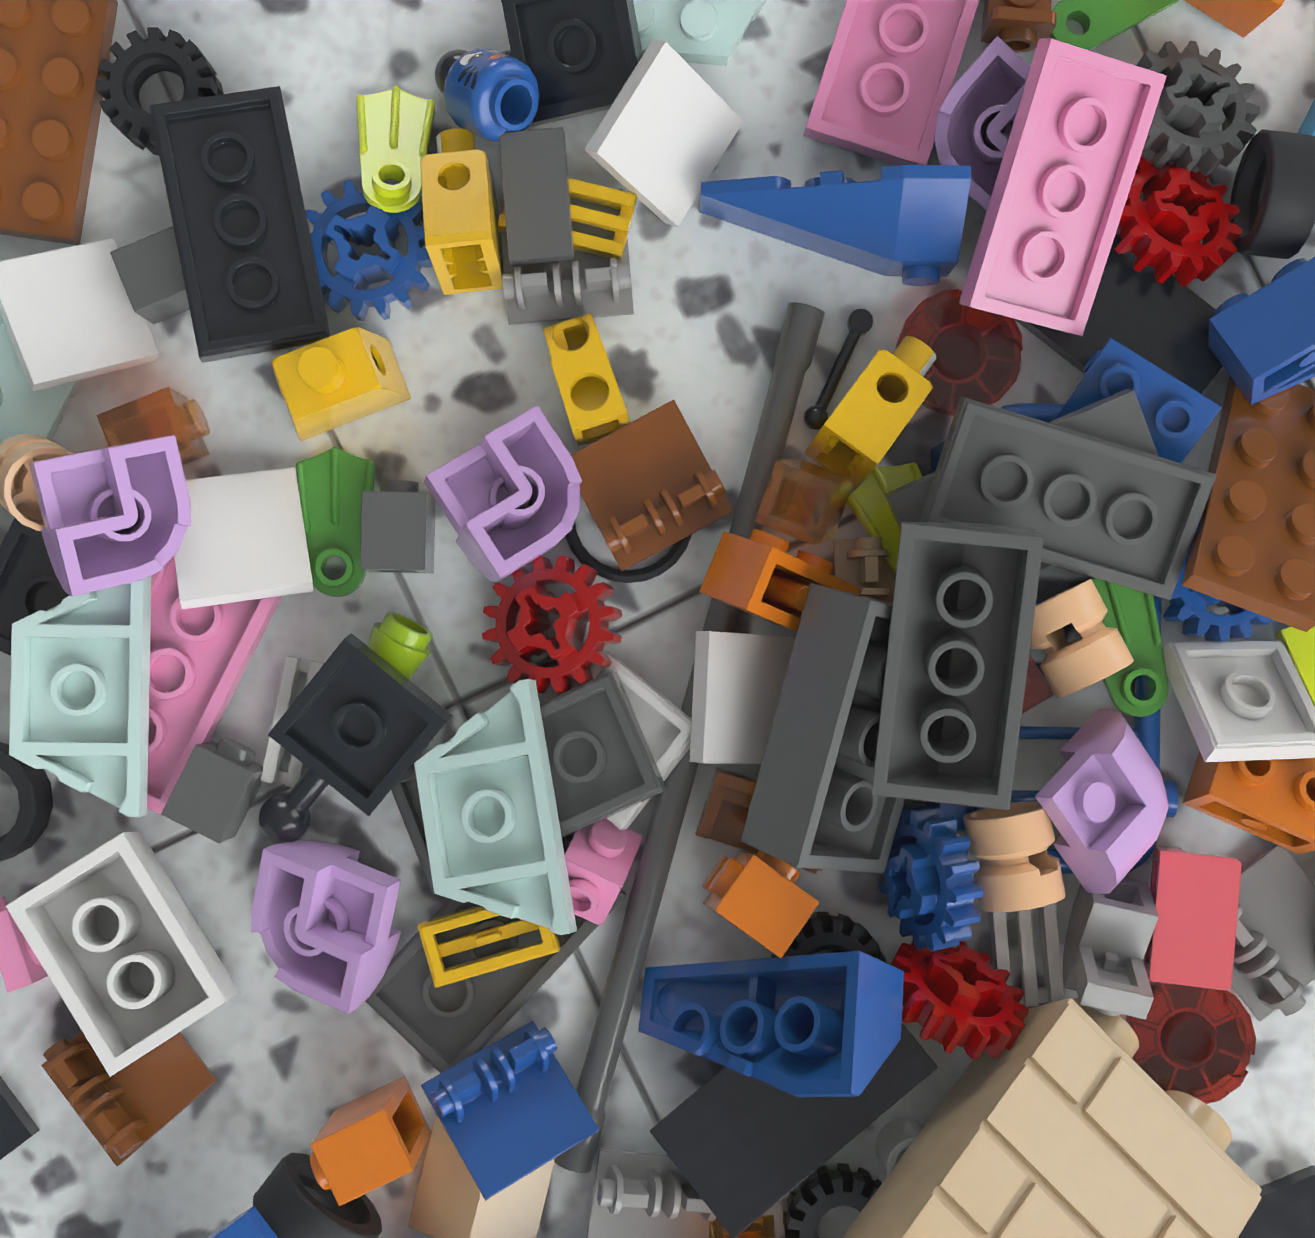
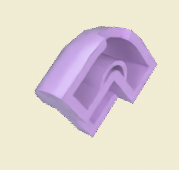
M998 36L951 88L938 110L934 134L936 150L941 165L971 166L969 197L986 212L1031 67Z
M538 405L483 437L479 445L427 474L424 479L425 485L457 532L456 543L478 571L492 582L500 581L557 545L573 529V524L580 510V484L582 479L572 456Z
M175 435L104 447L29 463L45 526L40 529L54 572L63 590L69 596L81 595L140 581L164 570L163 566L178 552L187 527L191 526L190 497Z
M1098 709L1060 749L1059 752L1066 761L1065 765L1035 797L1061 833V836L1053 845L1085 891L1092 894L1111 893L1157 840L1168 811V800L1159 769L1120 712L1108 709Z
M303 840L282 842L268 846L262 852L251 908V932H260L267 954L279 969L274 976L275 978L301 994L350 1014L370 997L383 978L394 956L401 930L391 925L401 879L359 863V850L335 843Z

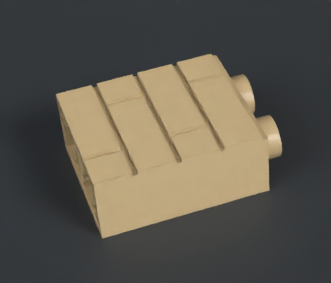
M1067 998L1028 1008L1029 1013L1023 1022L1025 1024L1024 1028L1011 1049L1004 1048L999 1058L993 1059L983 1050L978 1060H972L842 1237L1238 1238L1262 1198L1260 1196L1262 1189L1225 1153L1232 1141V1132L1224 1119L1210 1106L1187 1093L1175 1090L1164 1092L1132 1059L1139 1048V1040L1131 1026L1120 1015H1104L1089 1006L1080 1005L1078 998Z

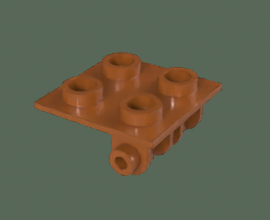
M675 400L570 454L582 479L580 494L621 571L632 567L734 512L724 494L726 490L718 474L710 468Z
M82 1031L69 1042L64 1038L48 1048L43 1054L47 1061L41 1065L117 1167L217 1081L181 1032L111 1077Z

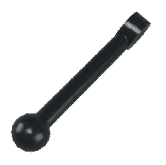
M866 309L854 310L847 320L848 335L815 406L807 408L804 413V422L810 429L819 430L828 420L826 410L859 338L867 334L873 325V316Z

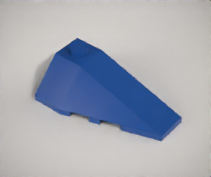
M971 166L881 167L880 179L856 182L851 178L845 177L842 170L820 172V177L807 180L802 187H791V181L780 176L701 182L699 212L883 276H902V283L905 285H935L940 283V277H948L959 262L971 183Z
M861 951L645 967L638 1031L797 1097L860 1096L901 1040L904 971Z

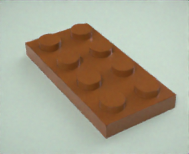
M0 0V234L80 245L101 115L99 102L103 101V97L96 90V80H106V76L98 68L102 58L107 61L110 58L111 51L109 48L112 45L118 7L116 0Z
M1229 376L1208 472L1216 474V478L1191 543L1182 586L1307 632L1315 626V390L1297 384L1251 405Z

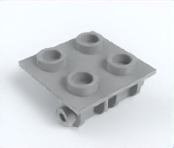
M570 198L572 205L616 216L620 214V210ZM498 199L499 215L503 213L504 199ZM572 221L573 231L613 241L615 231ZM501 231L504 264L502 286L504 299L507 300L509 325L568 320L590 312L593 318L634 314L628 239L622 261H618L616 258H606L574 250L575 261L511 266L508 257L507 233Z
M1276 844L1241 871L1231 986L1258 1021H1262L1276 1009H1280L1285 1016L1298 1012L1306 1004L1305 998L1301 995L1304 987L1315 979V885L1287 849Z
M599 1149L586 1238H713L716 1216L667 1154Z

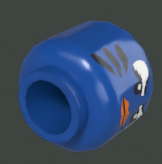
M479 48L462 54L452 64L445 79L443 95L447 113L457 126L492 142H499V136L505 132L526 131L531 126L538 111L540 96L537 79L526 64L515 57L495 50Z

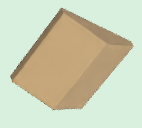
M436 1114L408 1227L432 1238H536L555 1163L554 1159L485 1201Z

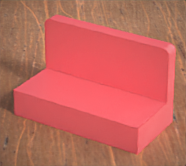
M1156 845L1153 851L1150 891L1159 918L1144 956V966L1149 981L1217 990H1229L1231 988L1242 864L1238 859L1188 853L1178 847Z

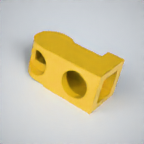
M591 312L543 327L544 336L552 358L550 360L577 446L598 440L629 424L627 409Z

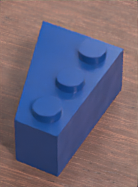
M1315 257L1308 261L1305 258H1299L1290 262L1274 275L1271 283L1251 295L1240 293L1229 298L1216 309L1213 317L1209 319L1208 346L1251 405L1315 377Z

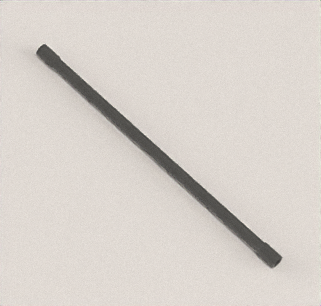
M797 302L788 304L774 354L775 366L729 531L731 534L749 539L753 529L763 530L804 376L811 365L825 312L817 307ZM711 597L702 631L734 633L740 609ZM694 663L681 706V711L691 719ZM690 749L665 779L664 783L667 791L658 794L576 1090L598 1126L599 1131L554 1159L558 1166L569 1171L589 1173L592 1169L605 1121V1105L699 764L689 762Z

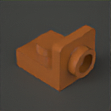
M984 0L981 42L991 43L998 36L1016 53L1034 50L1039 39H1048L1056 27L1057 12L1051 11L1052 0Z

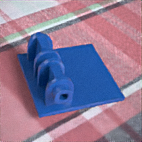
M1110 337L1101 351L1097 349L1092 354L1083 369V372H1085L1084 376L1053 420L1122 390L1131 389L1135 391L1158 456L1182 463L1222 409V406Z
M534 1021L527 1023L421 1084V1088L485 1201L599 1131L598 1126L553 1054L557 1050L554 1038L546 1027L539 1030Z

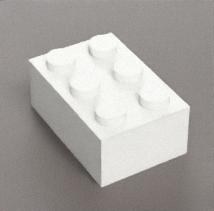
M123 832L6 905L15 923L110 1077L240 994L239 989L141 832Z

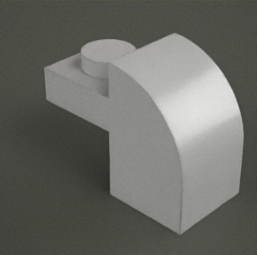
M1123 878L1111 893L1108 894L1087 893L1080 883L1070 915L1063 953V985L1065 989L1077 991L1080 1005L1089 1006L1104 1015L1118 1016L1123 1014L1146 1020L1154 996L1143 959L1159 918L1148 883Z

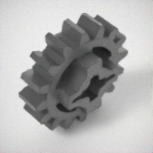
M1168 41L1164 43L1158 54L1150 49L1147 50L1137 65H1135L1166 75V80L1142 151L1143 153L1151 149L1157 154L1154 167L1161 169L1170 160L1176 162V167L1188 169L1189 172L1197 165L1204 176L1212 174L1219 164L1225 167L1229 166L1255 135L1257 129L1251 123L1260 114V107L1246 102L1255 91L1254 84H1239L1235 77L1242 67L1238 63L1227 68L1219 64L1221 59V51L1215 48L1205 57L1199 54L1197 42L1189 41L1182 53H1179L1173 42ZM1221 124H1222V130H1221V133H1220V131H1219L1218 128H1219V127L1221 126Z

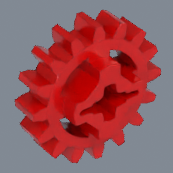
M1157 154L1149 162L1141 156L1116 234H1120L1122 241L1116 246L1115 250L1118 254L1131 251L1137 257L1133 267L1137 272L1143 270L1147 265L1155 268L1156 281L1162 284L1172 273L1181 287L1187 286L1195 277L1202 282L1208 280L1237 251L1233 243L1242 234V228L1230 221L1240 212L1238 206L1224 204L1221 197L1228 190L1226 185L1221 184L1212 187L1207 182L1209 175L1204 176L1200 170L1197 173L1189 172L1188 169L1176 167V162L1173 165L1169 164V161L1161 169L1154 167ZM1143 192L1144 198L1140 201V195Z
M540 555L533 560V572H529L526 568L521 567L511 573L515 582L510 587L497 582L493 585L492 588L502 599L499 606H484L483 613L496 619L495 628L483 632L482 638L486 641L499 643L500 648L490 658L492 664L499 666L512 664L506 678L508 681L516 683L519 680L528 678L536 680L537 692L542 694L546 693L551 681L555 693L563 694L571 690L572 677L580 684L593 680V674L589 668L593 663L605 667L611 665L612 661L603 652V648L606 643H621L622 636L609 631V622L622 617V610L612 606H605L604 601L612 595L614 589L611 585L604 582L592 585L596 578L597 570L583 564L575 571V560L564 555H559L553 568L551 561ZM563 583L570 585L576 591L572 594L566 592L556 598L554 593L548 591L545 585ZM549 612L560 615V618L553 623L554 630L557 633L555 637L545 635L544 633L551 627V622L548 618ZM590 622L589 633L585 643H583L587 623ZM547 651L551 659L557 660L559 665L541 667L529 658L533 655L540 656Z
M913 941L910 945L903 942L890 964L904 971L902 1022H917L922 1027L919 1037L924 1041L933 1039L942 1044L944 1051L952 1054L955 1047L959 1046L964 1048L971 1060H978L983 1050L993 1059L999 1058L1004 1048L1010 1050L1025 1026L1023 1022L1029 1013V1009L1019 1003L1024 995L1023 990L1006 984L1011 974L1004 969L994 970L988 965L990 962L988 954H980L969 948L967 943L959 941V945L956 948L948 947L935 951H930L928 947L916 949Z

